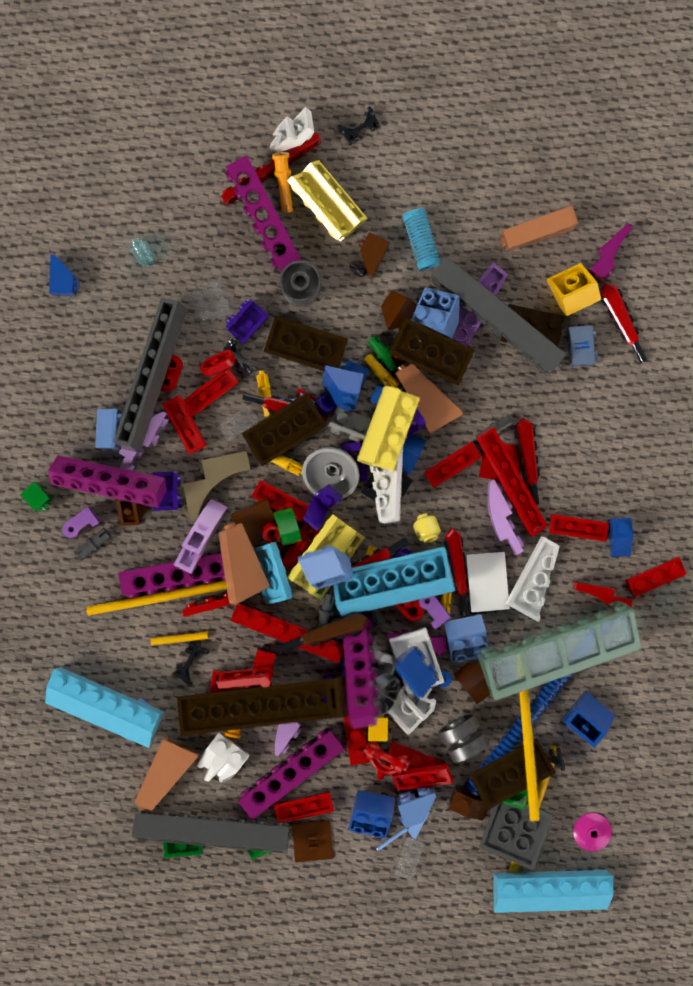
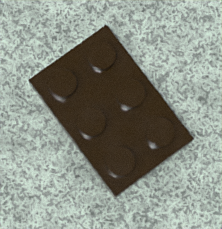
M508 304L510 309L558 347L565 316ZM501 336L500 342L506 343L507 340Z

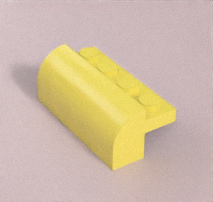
M319 160L311 162L301 173L291 176L288 180L292 190L303 199L305 206L314 212L316 219L324 224L328 229V233L340 242L368 219Z
M383 387L358 455V462L394 472L420 401L419 397L402 392L397 388Z
M332 514L302 556L307 552H317L322 550L323 547L333 546L351 558L365 537ZM299 562L292 568L290 575L287 577L320 600L330 588L328 586L316 589L311 586Z

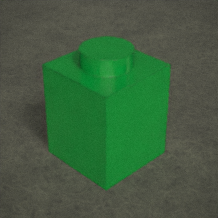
M33 482L20 494L35 512H44L51 506L50 502L53 500L38 482Z

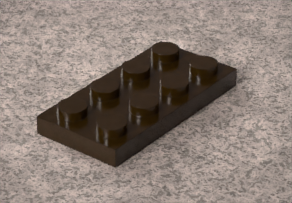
M275 315L264 353L324 372L325 366L340 367L348 338Z
M404 318L389 354L459 386L475 350Z
M305 393L241 434L260 465L263 466L327 425L308 393Z
M535 738L533 745L536 780L539 783L556 772L539 740ZM524 745L469 774L487 810L527 789Z

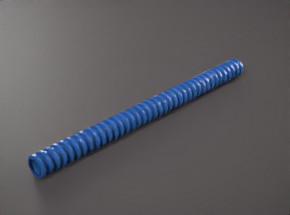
M616 618L600 624L601 635H606V630H610L609 627L613 626L614 621H617ZM594 627L588 628V632L583 634L584 637L580 638L581 641L576 643L577 646L572 648V652H569L570 655L567 657V661L591 654V649H595L594 646L595 644L598 645ZM572 674L547 682L546 685H543L544 688L539 690L540 693L535 695L536 698H532V703L530 704L532 725L535 724V720L538 721L539 715L542 716L541 712L543 710L546 711L545 707L550 705L549 702H553V697H557L556 693L561 692L560 688L565 687L564 683L569 682L568 678H572ZM517 717L518 721L513 722L514 726L509 727L510 731H506V736H502V741H498V746H494L495 750L490 751L491 755H487V760H483L484 763L479 765L480 768L516 748L515 745L520 743V739H523L521 717ZM469 778L468 784L465 783L464 786L470 793L478 796L479 793Z

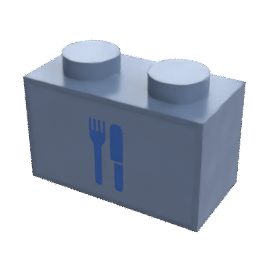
M593 325L569 327L567 329L569 366L583 367L596 364L595 361H598V351L594 349V342L597 340L596 330H593Z

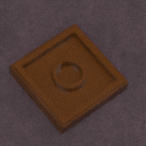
M266 498L231 514L235 524L242 523L252 546L265 541L262 536V529L266 524L276 523Z

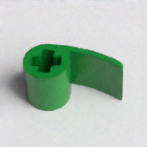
M292 508L274 512L282 546L300 542L301 535Z

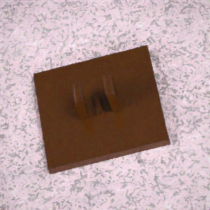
M330 820L292 824L295 862L334 859Z

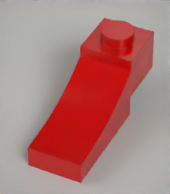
M573 582L572 589L588 593L601 600L608 607L610 603L616 601L623 602L632 607L633 600L614 596L615 589Z

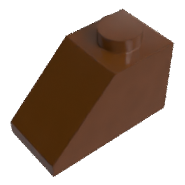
M370 232L367 237H362L359 246L361 247L360 253L368 278L372 280L390 242Z
M456 787L454 788L447 804L449 810L468 818L483 821L487 808L482 799Z

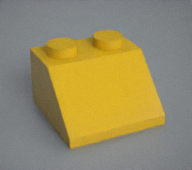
M581 263L547 278L552 293L566 316L601 300L597 281Z

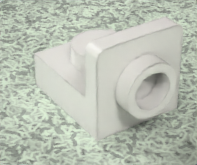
M371 648V652H374L375 662L378 663L377 668L384 673L393 675L395 656L388 652Z

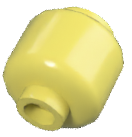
M427 513L419 515L417 521L413 524L418 540L430 543L439 538L438 535L441 533V529L435 516H428Z

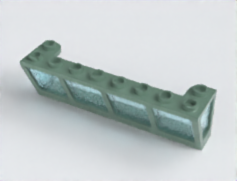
M620 601L612 602L606 609L607 611L598 612L595 614V617L578 619L575 624H564L559 626L558 630L541 632L538 637H527L522 639L521 643L504 645L501 650L492 648V646L482 648L481 652L477 653L491 697L496 701L640 650L641 644L633 608L623 602L620 603Z

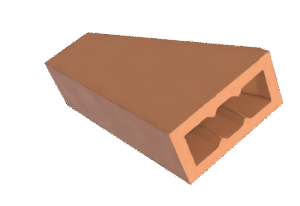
M573 205L503 230L500 237L502 248H506V251L509 252L572 232L578 225Z
M405 363L397 368L398 372L395 373V376L404 392L420 398L417 408L426 422L425 429L428 434L463 415L462 411L414 365L408 366Z
M234 522L224 525V530L218 532L228 599L230 604H236L270 587L242 523L234 524Z
M165 736L134 802L138 805L137 807L144 811H152L197 759L200 752Z

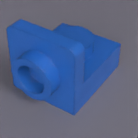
M349 359L348 363L344 362L341 367L344 370L364 374L361 385L363 387L370 369L353 362L351 359Z

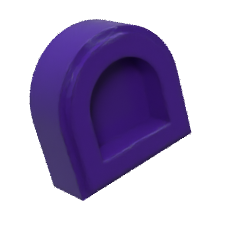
M325 392L315 401L317 410L323 415H329L337 408L333 400Z

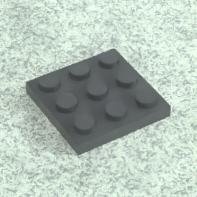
M500 803L493 808L479 847L534 870L554 814L539 808L540 821H530L528 803L525 810Z

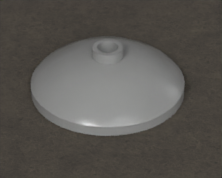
M322 447L314 450L308 455L302 468L304 483L313 494L330 484L344 499L354 492L359 482V468L355 460L347 452L335 447Z

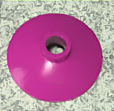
M587 813L576 821L573 835L576 843L582 849L599 851L609 843L612 829L604 816L597 813ZM592 831H597L595 837L590 835Z

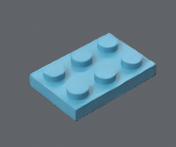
M276 542L254 548V552L270 587L261 591L265 604L268 605L293 598L291 586L289 585Z

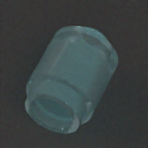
M139 237L131 242L129 249L139 265L141 264L144 268L156 261L155 254L146 239L141 240Z

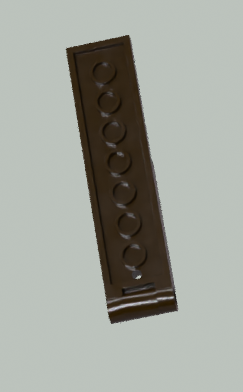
M346 677L177 697L180 736L349 717Z

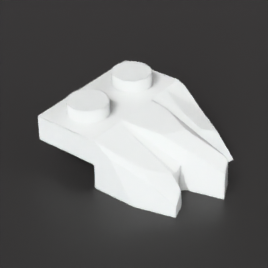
M305 107L294 120L287 116L276 128L273 134L276 137L271 142L270 149L275 152H281L300 146L306 140H309L314 133L311 111Z
M404 685L400 688L394 705L387 712L407 735L434 711L436 700L427 698L432 688L423 697L418 699L415 693L408 695Z
M219 731L202 753L197 767H206L208 769L204 777L205 781L209 782L215 775H218L219 781L223 783L233 778L250 754Z

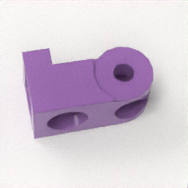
M87 507L64 524L63 533L69 538L77 537L90 524L92 527H96L102 521L92 507Z
M436 596L419 599L420 606L423 609H427L434 618L431 621V625L435 629L451 618V615Z

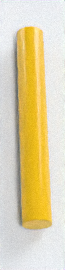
M208 631L156 637L151 638L150 641L151 646L209 639Z

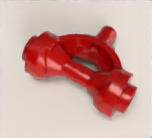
M377 741L368 742L364 749L366 758L371 761L373 767L378 771L376 777L379 780H383L385 774H401L403 771L407 772L409 768V756L403 754L399 756L390 755L383 751ZM380 758L391 764L384 763L382 760H380Z

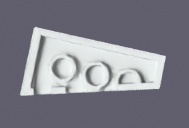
M403 447L394 472L370 466L371 473L374 476L373 488L377 494L375 500L379 522L382 523L400 521Z
M541 536L505 603L537 622L540 621L541 607L544 606V596L550 584L549 578L551 570L554 569L559 545Z

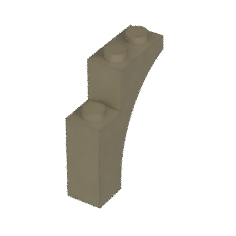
M248 451L201 460L202 465H199L201 476H205V479L184 483L183 488H181L182 499H186L187 507H185L186 518H190V522L198 519L207 497L217 485L233 475L252 470Z

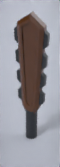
M352 612L343 619L337 618L332 620L330 624H321L318 629L311 628L307 630V633L303 634L300 638L282 643L283 651L301 645L317 646L322 641L327 643L331 642L333 638H345L347 634H359L364 630L368 618L360 613L355 614Z

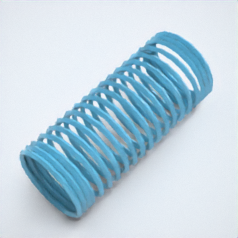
M425 208L414 209L402 215L419 271L434 268L441 263V258H438V248H435L437 245H434V235H431L433 232H431L430 222H427L429 219L427 218Z

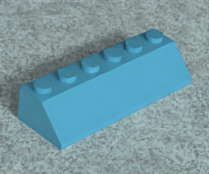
M445 547L351 568L353 579L333 585L336 606L342 617L352 612L356 614L455 591Z
M61 667L53 670L46 687V704L148 748L151 747L164 715V711Z
M607 870L493 873L494 913L608 909L613 897V875Z

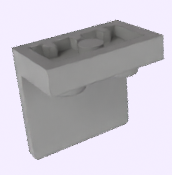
M337 407L328 426L333 434L338 436L346 434L349 436V440L357 443L360 440L364 442L371 419Z

